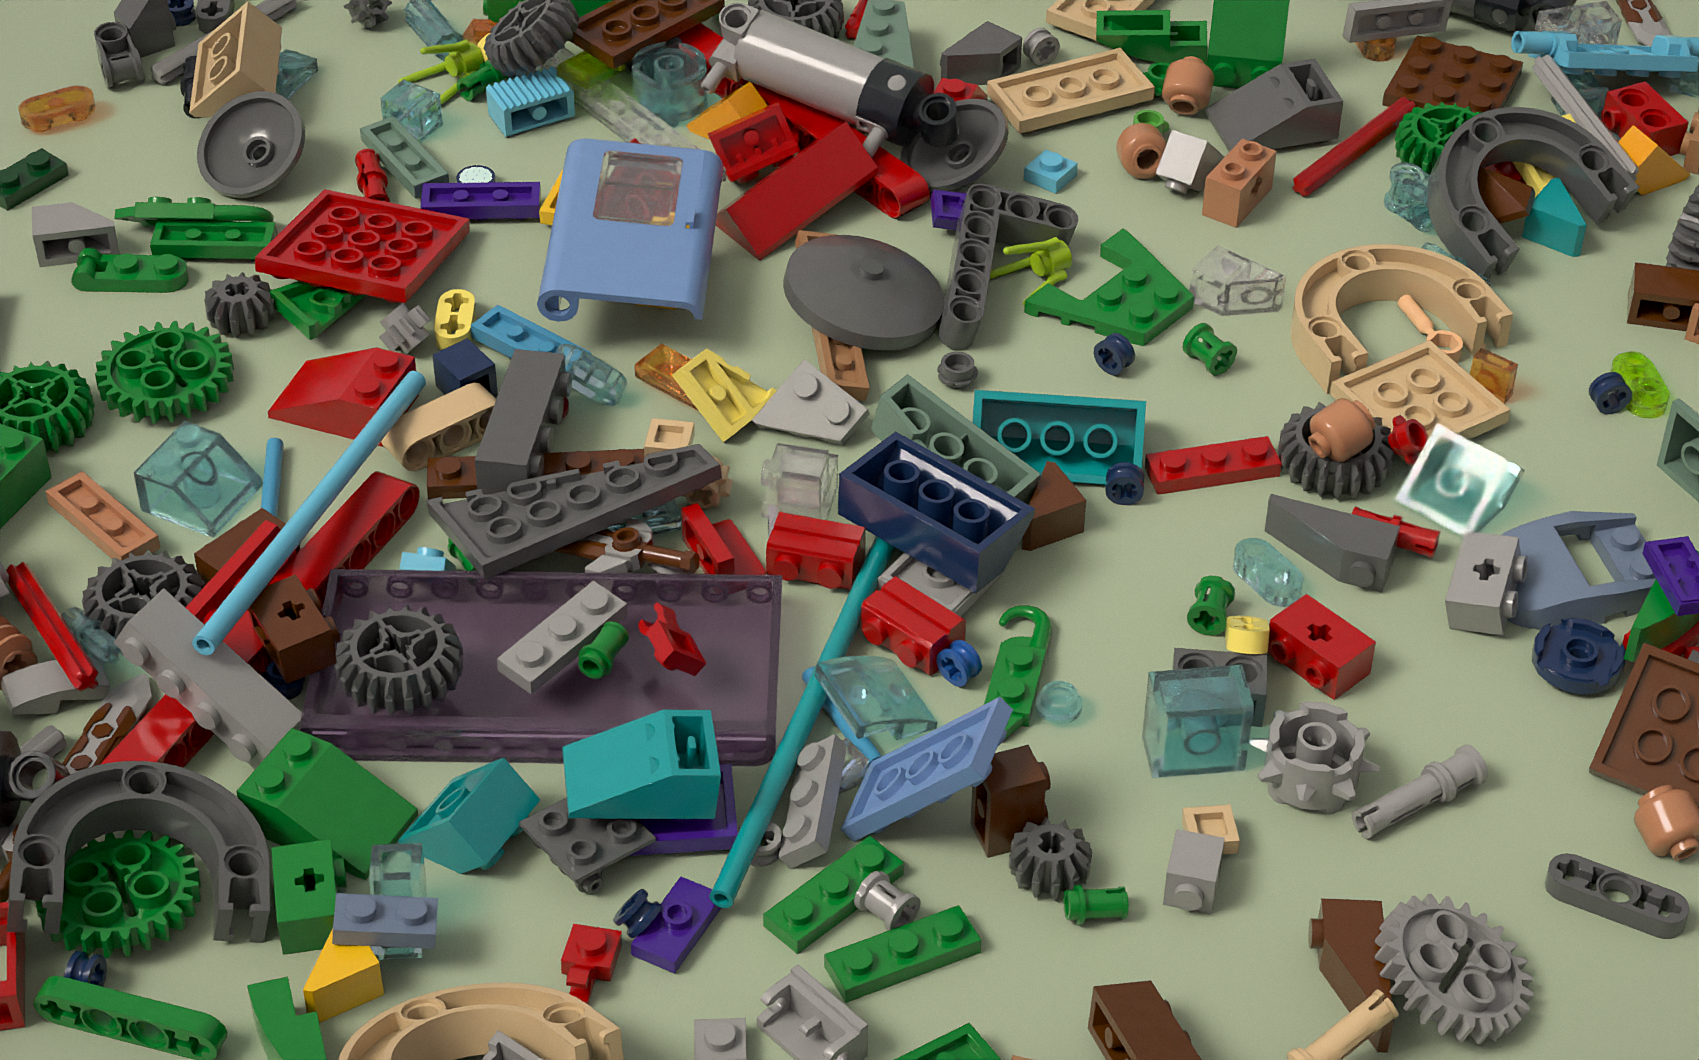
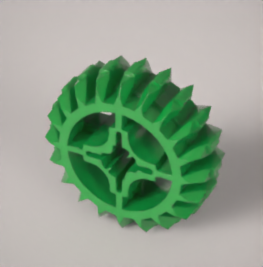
M1441 101L1437 106L1426 103L1424 108L1413 107L1411 113L1404 114L1403 120L1399 123V128L1396 130V157L1401 159V166L1409 167L1410 174H1422L1423 180L1429 179L1432 169L1450 136L1464 122L1483 112L1474 113L1471 110V106L1462 108L1458 107L1456 103L1452 106L1445 105Z
M46 361L40 366H35L32 362H30L28 367L24 368L14 365L12 372H0V424L43 438L46 451L52 450L55 453H58V449L62 445L73 446L74 438L85 437V429L92 426L95 404L86 378L80 377L77 369L67 370L65 364L52 367L50 362Z

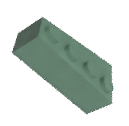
M868 0L854 46L884 59L889 58L914 68L905 2Z
M905 375L880 395L871 430L881 442L896 431L1029 505L1041 474L910 375Z

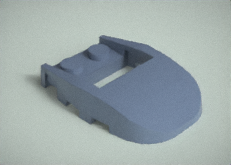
M1568 511L1531 521L1501 534L1519 537L1521 556H1527L1528 558L1525 582L1517 583L1515 590L1518 592V607L1515 618H1508L1507 620L1521 627L1541 630L1543 626L1551 623L1550 627L1560 624L1561 619L1577 618L1604 624L1605 617L1623 612L1628 617L1639 613L1656 577L1642 554L1646 540L1635 525L1637 518L1635 514ZM1576 535L1579 540H1589L1615 582L1590 586L1560 536Z

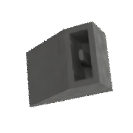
M1316 59L1279 64L1206 107L1205 113L1229 152L1242 138L1257 142L1270 149H1284L1289 146L1338 139L1343 100Z

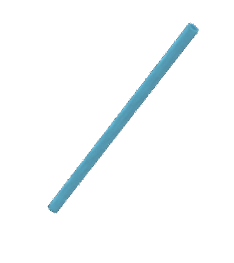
M410 371L197 633L192 641L193 647L197 652L202 655H211L425 387L426 380L421 373Z

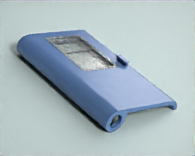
M587 138L573 141L567 148L537 300L539 312L549 320L557 322L567 321L577 314L579 298L684 308L692 312L694 319L703 320L723 174V163L719 156L711 151ZM562 297L570 304L564 310H560Z

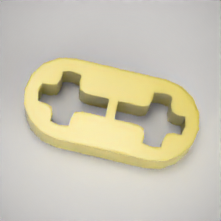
M454 289L440 296L434 323L436 347L440 351L467 338L473 342L470 325L476 321L477 316L475 298L471 292Z
M1251 616L1227 617L1226 649L1243 654L1267 653L1270 633L1268 621Z

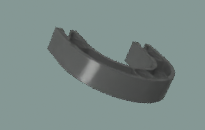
M1505 107L1489 110L1472 117L1458 127L1450 136L1430 174L1427 186V205L1434 229L1447 250L1457 262L1471 269L1486 282L1491 277L1490 273L1494 266H1496L1495 271L1498 275L1507 271L1520 248L1491 214L1481 198L1477 182L1480 166L1486 168L1501 162H1522L1539 167L1554 177L1560 178L1563 185L1596 224L1609 217L1612 207L1616 213L1625 210L1639 189V186L1610 151L1595 136L1578 124L1544 110L1526 107Z
M122 761L106 763L80 770L56 782L45 790L25 812L14 839L6 932L22 933L27 930L28 919H23L25 899L32 901L42 900V908H47L44 933L59 934L63 905L64 869L71 857L86 843L102 835L125 830H144L164 834L184 843L207 866L212 878L214 891L213 940L231 941L234 937V928H230L233 909H249V917H253L250 942H264L270 914L269 853L265 836L257 820L244 803L225 787L210 778L179 766L159 762Z

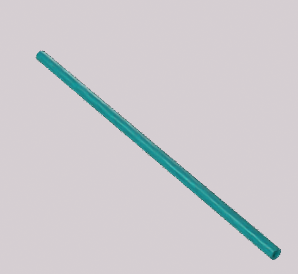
M877 536L874 538L709 895L712 903L718 907H731L797 764L798 756L806 744L861 623V605L867 597L875 592L878 585V577L883 574L895 548Z

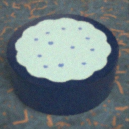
M482 165L465 167L456 176L457 183L496 182L494 171Z

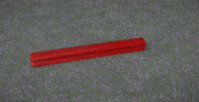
M1406 97L1398 99L1293 178V191L1295 193L1299 192L1302 197L1311 194L1397 129L1399 123L1403 120L1404 114L1411 113L1413 107H1416L1415 102L1409 101Z
M24 562L17 566L10 564L6 569L9 575V586L74 688L81 692L88 687L91 689L96 688L99 683L96 679L99 672L30 566Z

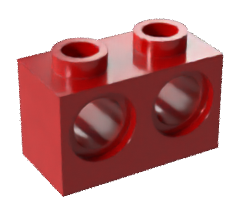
M1645 81L1608 91L1601 115V121L1618 140L1634 125L1669 156L1680 154L1682 141L1689 124L1678 111Z

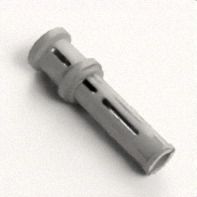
M1465 744L1457 748L1454 753L1455 755L1441 763L1433 761L1427 764L1422 770L1421 776L1353 811L1352 821L1356 830L1360 833L1368 828L1362 832V837L1369 839L1381 830L1435 801L1447 803L1455 799L1456 792L1470 784L1478 786L1486 782L1488 770L1482 756L1471 745Z

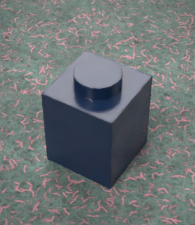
M468 338L432 354L435 384L444 395L467 384L480 383L494 397L498 396L495 363Z

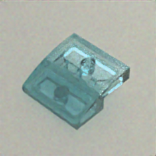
M847 656L817 662L814 676L857 739L889 730L895 740H899L937 728L938 722L894 660L878 656Z

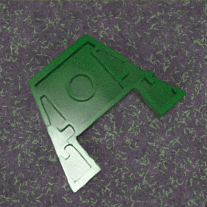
M1122 228L1103 242L1100 248V257L1122 268L1121 272L1083 300H1078L1047 283L1025 300L1024 313L1034 317H1039L1040 312L1059 317L1061 324L1070 326L1075 321L1094 326V333L1103 336L1119 333L1126 337L1130 343L1144 347L1193 309L1194 295L1132 234Z

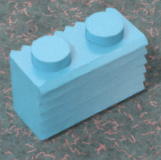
M553 66L549 69L544 68L542 72L537 70L534 73L530 72L528 76L525 74L521 78L516 76L514 80L509 78L507 82L502 80L499 83L495 82L493 86L488 84L486 87L489 117L492 118V121L495 122V125L498 126L504 137L575 116L574 91Z

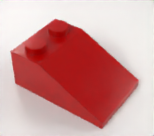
M376 347L307 360L268 410V418L354 440L410 371H416L415 357ZM419 394L417 395V397L413 400V402L409 405V407L405 410V412H404L403 414H405V413L408 412V410L410 409V407L413 405V403L415 402V400L418 398Z

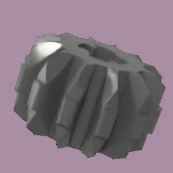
M244 272L236 277L226 274L224 281H212V288L205 291L204 299L206 316L210 326L217 328L220 335L233 333L236 338L243 333L253 336L255 329H267L268 321L274 319L275 312L274 299H272L269 293L271 290L269 283L261 281L259 275L246 277Z
M1045 816L1040 826L1027 822L1023 832L1015 833L1014 839L1011 842L1009 868L1011 869V874L1016 876L1018 889L1031 888L1034 898L1042 893H1050L1054 901H1056L1061 891L1073 890L1074 885L1086 884V880L1090 875V863L1092 861L1090 843L1085 841L1082 828L1069 830L1066 819L1057 825L1051 824Z

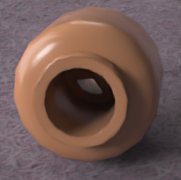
M1189 56L1177 60L1167 68L1162 98L1175 113L1181 115L1196 114L1197 111L1203 110L1210 102L1214 84V73L1210 67L1197 57Z
M1133 124L1123 130L1119 136L1116 145L1117 156L1128 174L1140 179L1152 178L1157 176L1156 171L1167 142L1161 132L1151 124Z
M1340 398L1311 418L1310 431L1312 435L1308 437V441L1313 451L1320 458L1328 456L1338 463H1343L1372 443V430L1375 428V422L1369 410L1357 400L1352 402L1349 399Z
M1664 785L1649 791L1638 800L1639 808L1636 810L1633 820L1648 849L1655 856L1672 855L1673 859L1678 861L1695 854L1699 850V808L1687 790L1674 789L1672 785Z

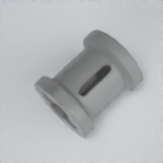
M874 871L868 875L861 883L854 898V904L861 911H871L885 922V928L888 931L913 922L918 914L921 903L916 895L912 893L904 894L892 885L889 876L883 871Z

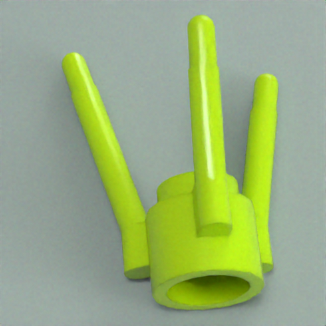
M467 39L453 44L422 47L420 53L423 55L449 53V55L445 57V62L402 77L398 80L399 85H405L445 70L453 77L464 78L480 69L484 59L480 49L474 43H469ZM455 83L427 106L425 112L431 114L461 89L458 90Z
M1057 237L1043 242L1005 247L1003 249L1005 255L1034 253L1028 258L992 269L989 280L1031 266L1035 274L1049 278L1028 296L1030 297L1047 283L1054 286L1056 283L1067 279L1065 270L1069 269L1072 265V254L1067 244Z

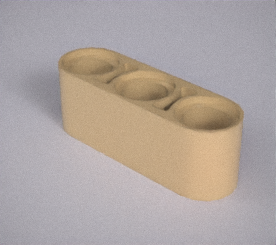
M480 383L467 384L402 414L382 439L381 443L408 471L421 470L427 467L428 458L447 457L482 441L496 398Z

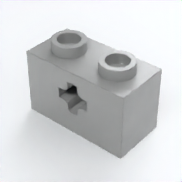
M1465 531L1445 599L1450 629L1503 635L1507 619L1515 618L1517 612L1518 592L1515 591L1517 583L1525 582L1528 570L1527 556H1521L1519 537Z

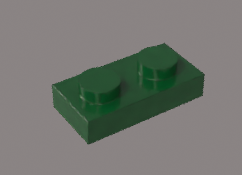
M41 148L28 154L25 158L6 169L0 170V206L8 211L69 176L67 163Z

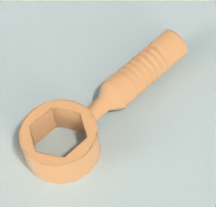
M1410 295L1402 296L1397 303L1399 308L1421 334L1428 335L1426 341L1430 340L1436 346L1450 347L1451 350L1442 351L1458 363L1463 347L1461 337L1451 331H1434L1433 322Z

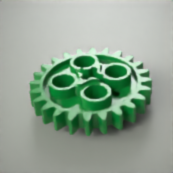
M173 321L169 328H163L160 322H156L154 330L150 331L144 326H139L140 334L135 336L128 332L123 333L125 342L112 340L110 342L112 351L103 350L101 352L102 361L96 362L97 372L95 373V378L101 400L107 401L109 410L119 408L121 417L128 416L133 412L135 422L141 421L146 415L151 416L152 424H156L161 416H167L170 423L175 421L176 414L182 413L188 419L192 418V409L196 408L203 412L207 411L206 401L219 403V393H228V382L234 381V364L232 353L229 352L228 343L221 342L219 333L210 336L208 327L201 328L196 332L192 322L183 329L179 328L177 321Z
M127 830L123 838L116 839L113 833L105 835V841L91 840L87 843V847L80 848L71 857L64 869L59 934H50L51 940L55 943L64 939L67 951H71L82 944L83 951L88 956L97 948H102L105 958H110L115 948H122L126 957L131 956L133 946L138 944L145 950L150 951L152 950L151 939L155 937L165 942L170 941L169 928L184 930V917H194L196 915L194 904L201 902L200 876L198 868H195L194 856L185 855L183 844L171 847L170 837L167 835L154 842L151 831L145 832L140 838H134L133 831ZM106 869H109L115 879V883L113 881H109L108 872ZM38 900L35 903L44 931L47 908H42V900ZM122 902L128 903L131 917L127 915Z

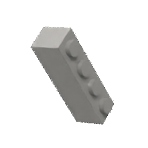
M163 588L126 623L114 644L121 649L123 656L130 663L140 666L157 682L158 687L163 693L177 699L192 713L195 721L200 726L211 730L228 745L230 752L237 759L247 762L255 770L291 728H296L305 715L223 641L211 655H202L197 652L193 647L192 641L204 624Z

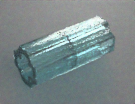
M410 0L405 7V22L427 47L462 41V34L431 0ZM449 53L435 54L436 57L443 61L449 55Z

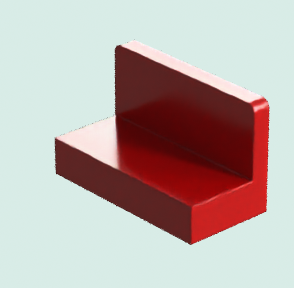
M698 503L681 508L683 541L690 551L696 552L700 556L699 566L718 595L766 579V570L731 519L711 524Z

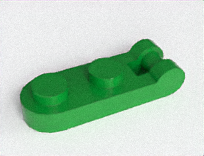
M84 248L80 251L77 259L78 267L73 271L71 278L72 285L76 289L85 292L169 293L182 289L189 281L187 264L178 256L171 254H101L94 248Z

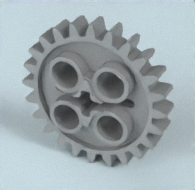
M1427 894L1422 902L1414 895L1406 904L1400 902L1379 927L1381 930L1380 934L1375 939V943L1381 947L1376 953L1375 959L1386 964L1380 972V976L1395 981V985L1389 991L1391 995L1404 994L1408 999L1403 1007L1405 1011L1417 1008L1421 1011L1420 1023L1422 1025H1425L1432 1019L1437 1022V1029L1440 1035L1443 1036L1451 1028L1454 1030L1459 1042H1463L1469 1034H1471L1477 1044H1481L1487 1036L1495 1042L1504 1033L1509 1035L1530 1010L1527 1003L1534 996V993L1527 988L1533 981V977L1521 971L1528 963L1527 960L1513 956L1511 953L1517 946V943L1513 941L1504 942L1500 938L1504 928L1502 926L1492 929L1486 925L1487 914L1482 913L1477 918L1472 916L1470 906L1466 902L1460 909H1456L1449 896H1446L1438 904L1432 894ZM1466 943L1469 946V951L1452 974L1450 984L1442 993L1439 990V985L1456 962L1458 952Z

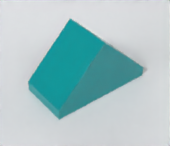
M1552 178L1534 198L1530 214L1525 218L1522 238L1568 256L1578 257L1581 254L1587 224L1560 178Z

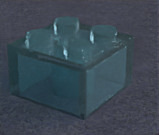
M1243 665L1149 672L1142 739L1152 778L1245 771L1254 704Z

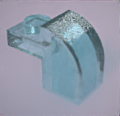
M422 843L372 845L369 875L371 895L427 897ZM370 946L377 960L423 958V948Z

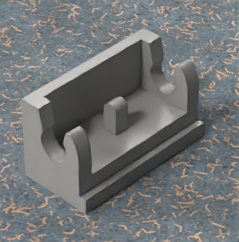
M799 964L790 969L791 973L771 986L762 995L760 1000L770 1007L766 1008L757 1017V1027L794 1060H863L868 1056V1024Z

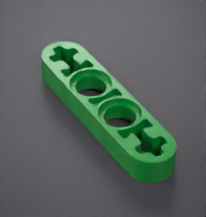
M62 976L48 977L33 1000V1006L43 1018L57 1025L193 1060H214L228 1035V1031L221 1021L207 1013Z

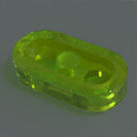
M1636 351L1617 355L1613 359L1610 372L1621 374L1632 391V398L1626 406L1627 410L1641 418L1651 419L1662 416L1667 410L1670 392L1652 361Z

